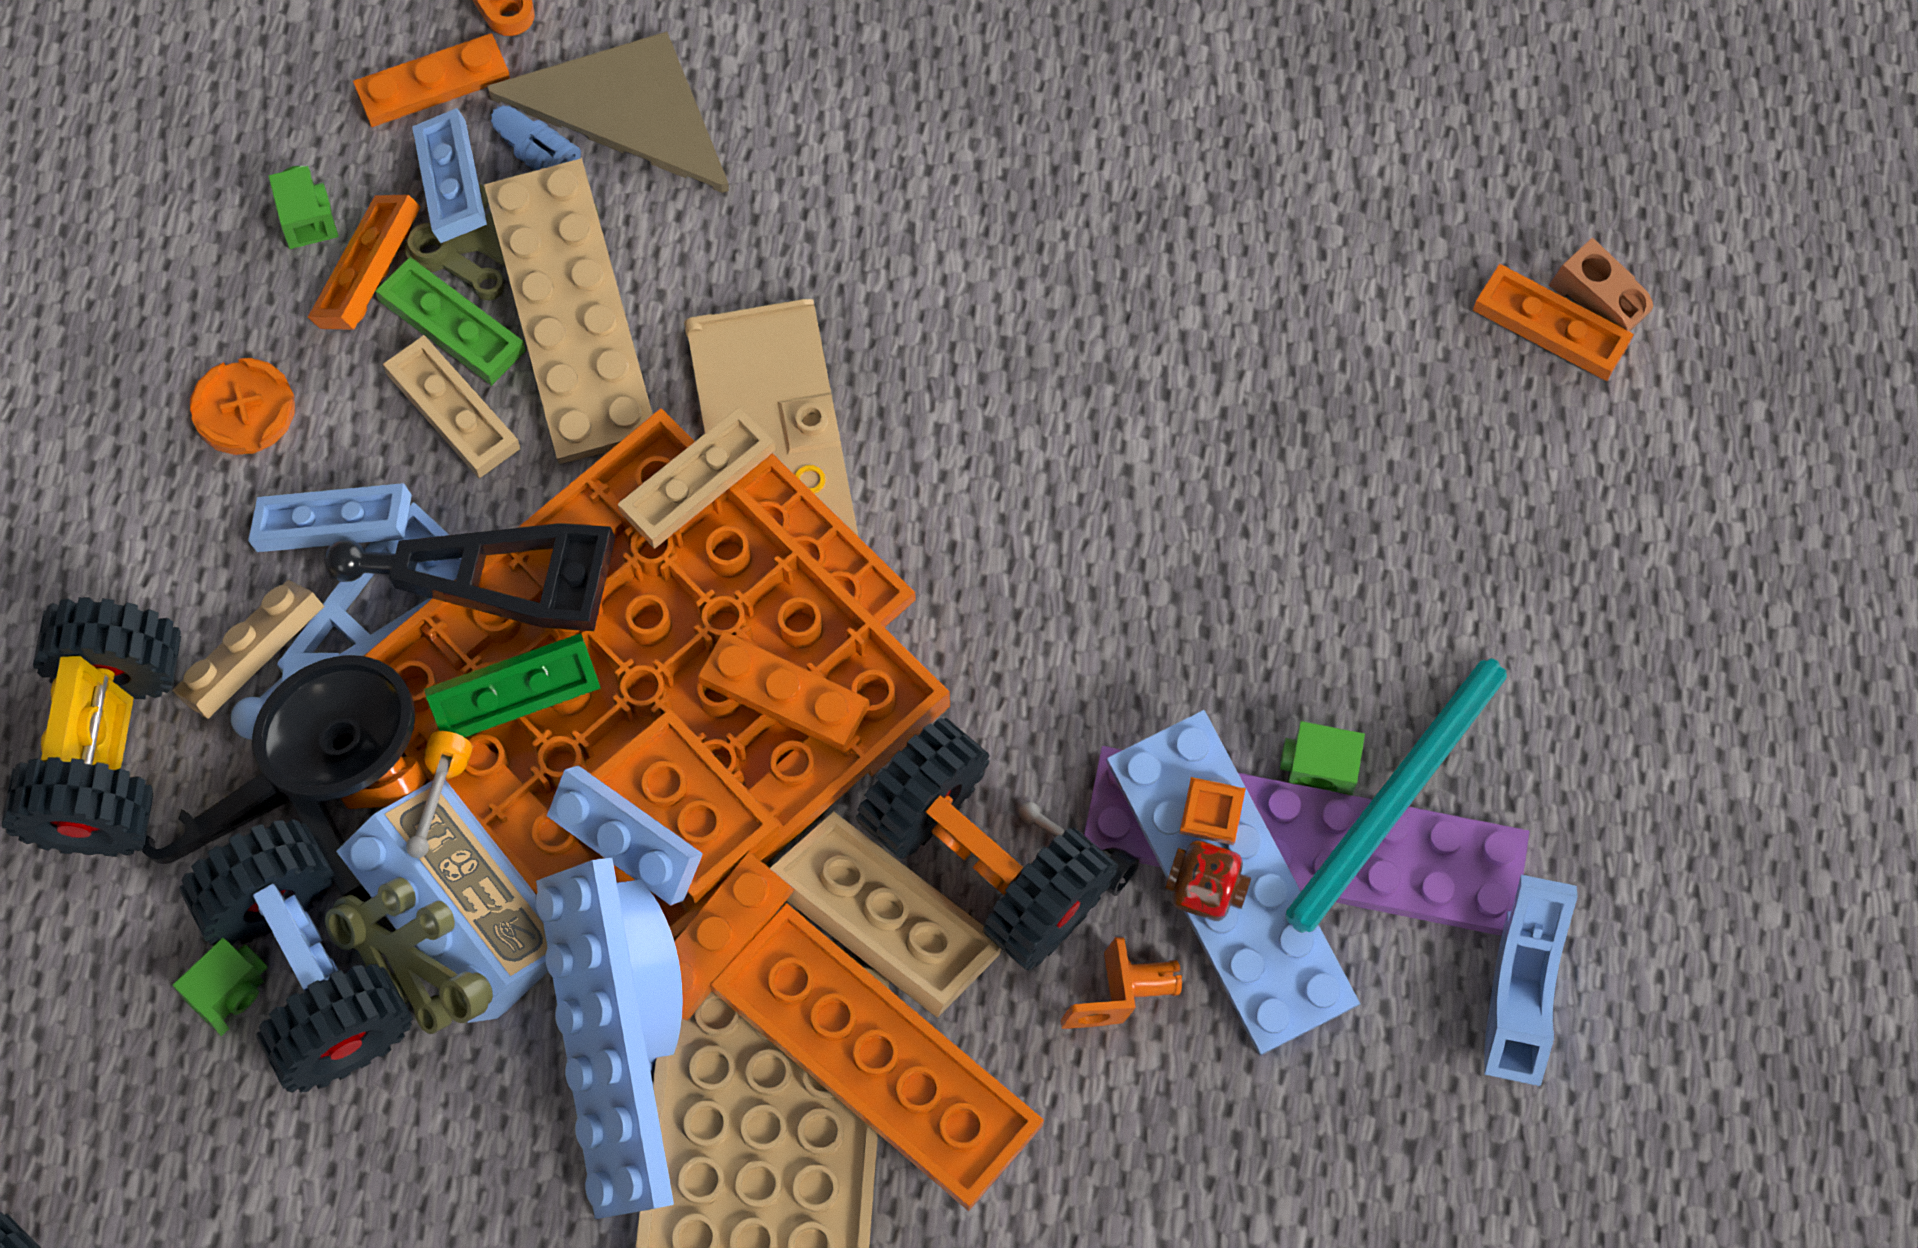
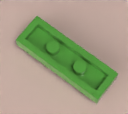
M411 257L375 291L380 303L491 386L526 351L522 339Z

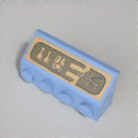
M446 780L426 837L429 844L427 854L421 858H413L407 853L406 844L416 834L433 782L431 781L373 814L336 852L371 897L378 894V889L381 885L397 877H402L411 884L416 896L415 906L397 916L385 915L396 930L415 919L420 908L435 901H442L450 908L455 920L453 931L436 940L427 938L414 947L457 974L466 971L470 973L478 972L485 976L493 991L492 1001L488 1004V1008L483 1014L473 1018L468 1023L497 1019L507 1012L548 972L546 966L547 942L543 920L539 917L536 909L537 895Z

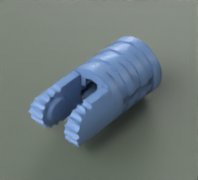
M510 105L497 106V109H493L492 119L490 120L493 128L498 134L501 133V138H504L505 142L508 141V144L514 148L515 157L525 162L531 169L536 171L558 165L561 162L566 163L580 159V148L570 143L562 135H559L553 128H549L543 121H532Z

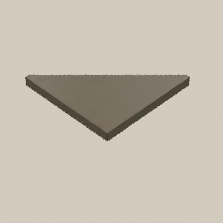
M667 31L488 85L492 101L497 103L502 101L526 111L527 115L559 128L564 126L588 136L589 140L621 153H624V151L650 161L651 165L681 177L687 178L688 176L711 185L713 190L724 193L729 191L727 178Z

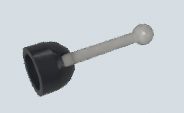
M1026 802L1021 805L1019 817L1023 822L1036 823L1055 837L1064 833L1065 830L1040 813L1037 804ZM1105 848L1102 851L1118 864L1116 875L1110 880L1112 883L1106 891L1117 896L1135 874L1139 865V859L1119 848ZM1122 877L1125 879V883H1120Z

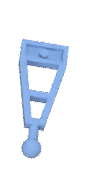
M413 502L409 508L405 537L400 540L449 535ZM400 540L370 542L365 551L395 554L398 541ZM462 558L417 562L415 571L454 581L457 578ZM364 573L355 581L339 582L323 603L325 607L309 621L285 653H313L330 630L335 627L353 644L352 647L339 655L364 656L432 598H428L370 635L346 610L374 574ZM284 655L277 663V666L279 667L282 673ZM282 677L260 697H246L235 704L230 719L234 731L239 736L252 740L256 718L267 698L282 683Z

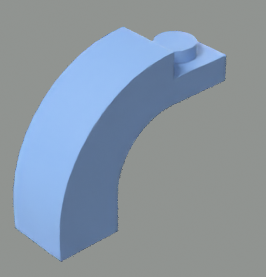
M1522 874L1520 876L1512 910L1507 912L1496 960L1485 1034V1075L1541 1086L1554 1041V993L1560 959L1578 897L1577 886Z
M641 879L617 883L651 1073L656 1058L674 1055L681 1028L683 998L679 959L670 927L658 902Z

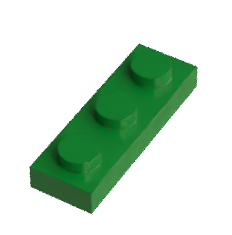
M579 633L430 686L424 690L439 731L453 732L467 737L601 689L582 634Z

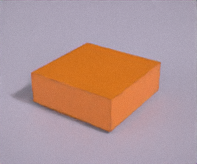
M1191 777L1179 834L1234 845L1246 788Z

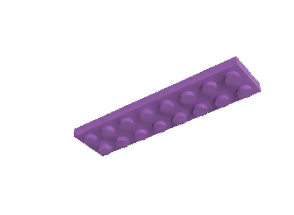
M1102 746L1084 836L1101 850L1112 847L1119 848L1139 859V863L1161 867L1106 763L1108 757L1122 750ZM1238 773L1300 891L1303 890L1373 800ZM1408 807L1336 903L1502 936L1507 912L1512 910L1521 874L1524 875L1530 831Z

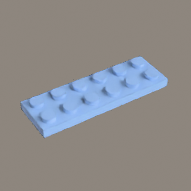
M1205 710L1107 758L1106 763L1167 880L1177 849L1186 850L1188 845L1196 840L1237 852L1242 857L1243 868L1241 874L1251 877L1242 909L1231 906L1227 916L1220 921H1213L1185 912L1260 1056L1360 1005L1319 925L1312 932L1305 931L1300 933L1286 920V910L1301 891L1247 789L1245 790L1234 845L1179 834L1191 777L1246 788Z
M612 858L591 860L536 880L538 890L536 909L539 917L543 920L547 942L546 966L548 972L553 977L557 999L555 1017L557 1026L563 1034L567 1057L565 1075L568 1086L573 1091L576 1108L575 1133L584 1154L587 1172L585 1182L586 1195L593 1206L594 1218L600 1219L674 1205L613 860Z

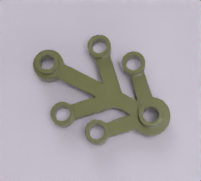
M479 184L485 211L489 202L485 187ZM595 204V207H596V210H597V214H598V217H599L598 208H597V206H596V204ZM491 210L485 216L487 225L443 243H440L432 232L431 223L420 224L410 232L405 242L407 259L411 257L430 272H436L441 269L447 270L472 285L475 294L483 300H494L501 296L504 291L503 278L498 270L494 268L482 269L461 255L479 251L505 266ZM428 245L440 247L433 253H422V250ZM485 279L497 281L496 286L491 289H483L479 285Z
M397 877L381 885L378 889V894L366 902L353 895H346L336 900L333 908L328 910L325 917L326 928L330 938L343 950L357 949L366 967L370 964H377L379 968L383 966L390 975L404 1003L410 1002L413 1006L416 1021L423 1031L428 1034H434L449 1026L452 1019L458 1023H466L487 1010L488 1004L493 998V991L485 976L478 972L470 973L466 971L457 974L414 947L427 938L436 940L453 931L455 926L454 916L444 902L435 901L420 908L415 919L391 933L378 925L377 921L387 914L397 916L415 906V892L406 879ZM381 953L386 955L392 969L394 970L392 974ZM420 977L440 989L439 995L430 997Z

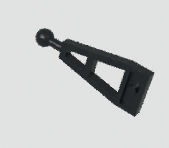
M556 523L398 541L395 554L366 552L355 541L340 540L328 548L324 563L329 575L340 582L355 581L364 573L387 574L395 589L541 628L594 631L616 537L609 526ZM553 549L540 603L479 587L486 555ZM462 558L456 581L415 571L417 562Z

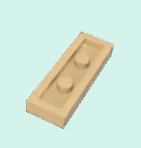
M425 335L383 363L387 376L479 479L520 450L519 441Z
M739 406L619 502V511L655 549L776 451L775 441Z
M287 580L283 585L269 591L263 598L261 606L244 622L236 624L229 629L223 637V642L207 658L193 664L184 674L183 680L172 691L188 707L209 719L325 606L312 591Z

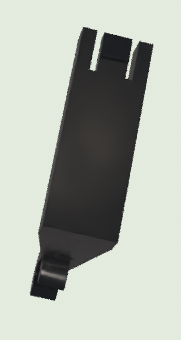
M260 773L195 818L181 809L178 820L185 825L183 836L164 848L156 849L155 840L146 835L142 852L152 861L159 864L175 862L206 844L287 803L285 800L286 794L274 788L264 775ZM289 796L299 817L309 827L334 874L332 878L343 897L353 895L364 902L371 899L372 897L336 852L345 841L324 802L300 800Z

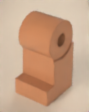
M1593 237L1561 266L1549 284L1551 288L1563 297L1568 294L1582 307L1628 331L1634 329L1653 309V302L1649 293Z

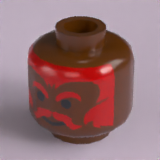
M1196 840L1190 843L1186 850L1177 849L1164 890L1172 892V903L1179 910L1213 921H1220L1227 916L1231 906L1242 909L1251 877L1241 874L1243 860L1240 854Z

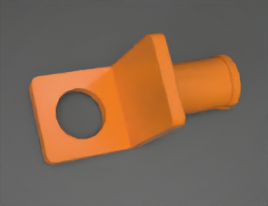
M1115 937L1104 951L1111 1001L1071 1005L1060 1020L1062 1029L1121 1024L1126 1021L1136 1008L1135 997L1180 995L1182 975L1173 976V972L1181 970L1178 961L1169 960L1168 962L1131 964L1127 957L1124 937Z

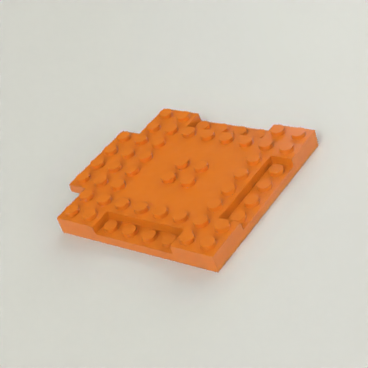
M662 408L519 526L529 527L564 523L609 526L612 528L616 538L594 631L541 628L432 598L364 655L365 657L379 660L393 668L401 676L411 692L415 706V724L411 739L402 757H415L426 774L427 781L431 782L435 775L430 773L425 764V749L430 735L439 731L427 701L425 688L573 635L582 634L601 689L464 737L471 743L473 748L469 762L460 775L451 779H445L536 895L538 893L536 880L591 860L605 859L547 817L564 770L579 765L591 774L670 708L779 825L780 833L754 854L766 864L867 773L871 777L876 774L899 750L901 751L907 746V741L915 734L918 736L925 726L934 722L950 707V691L885 628L916 600L915 591L773 453L655 549L620 513L618 503L695 442ZM553 549L486 555L479 587L540 603ZM723 631L868 698L870 707L845 753L701 685L698 675ZM614 865L617 883L635 880ZM727 877L696 904L686 894L683 901L669 905L651 892L665 915L674 942Z

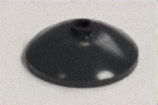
M345 655L317 661L289 676L271 693L263 704L256 718L252 733V750L255 762L267 781L274 788L290 797L306 801H328L349 796L379 780L402 756L414 729V701L401 676L393 668L379 660L365 656Z

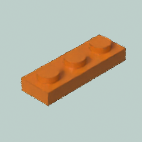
M490 33L353 80V83L372 128L487 88L488 85L510 79V74L494 36Z
M409 195L374 196L308 315V318L320 329L354 330L357 323L363 319L370 299L379 283L388 274L389 265L401 243L408 237L411 231V224L421 208Z
M1500 263L1480 293L1473 308L1474 312L1605 381L1609 380L1634 336L1630 331Z
M723 631L698 675L701 685L844 753L870 707L868 698L726 631Z
M750 852L745 855L674 942L681 971L682 1019L689 1020L712 992L711 984L766 926L795 890Z

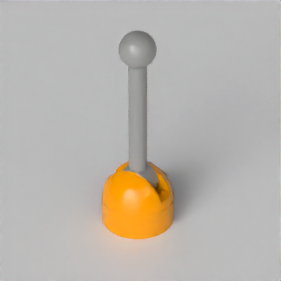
M437 731L429 737L424 759L430 773L435 776L416 834L406 844L407 853L413 858H421L429 850L426 837L445 779H451L460 775L469 762L473 749L472 745L466 738L456 733Z

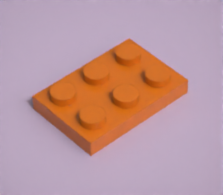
M671 708L591 773V775L703 853L687 891V896L695 904L728 877L748 852L754 855L780 833L779 825Z

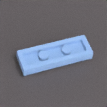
M458 108L412 126L431 228L439 242L443 243L487 225L467 125Z
M401 483L257 497L248 541L256 552L331 546L340 540L367 543L404 539L412 495L405 484Z
M579 765L564 770L547 817L604 858H612L613 864L633 879H642L651 892L669 905L683 901L703 853Z

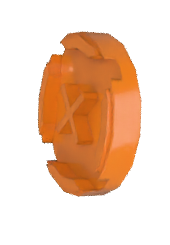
M240 358L238 363H231L229 365H225L223 362L212 367L198 380L190 397L192 421L200 438L215 450L232 455L256 453L274 445L288 431L295 414L294 394L285 375L268 362L254 358Z

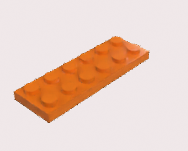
M787 903L711 984L713 993L967 1211L971 1210L1044 1124L1042 1117Z

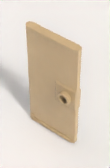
M802 299L686 319L684 326L690 344L705 433L740 406L775 441L776 451L773 454L794 475L801 467L806 465L817 466L824 472L825 485L815 495L858 536L814 300ZM806 471L801 475L800 480L808 488H814L819 484L820 476L814 471Z

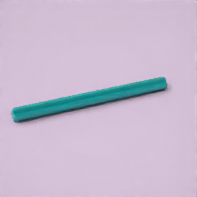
M1490 658L1487 661L1482 660L1476 665L1286 910L1285 918L1293 925L1296 931L1304 933L1305 931L1312 932L1315 930L1507 678V671L1500 666L1499 661Z

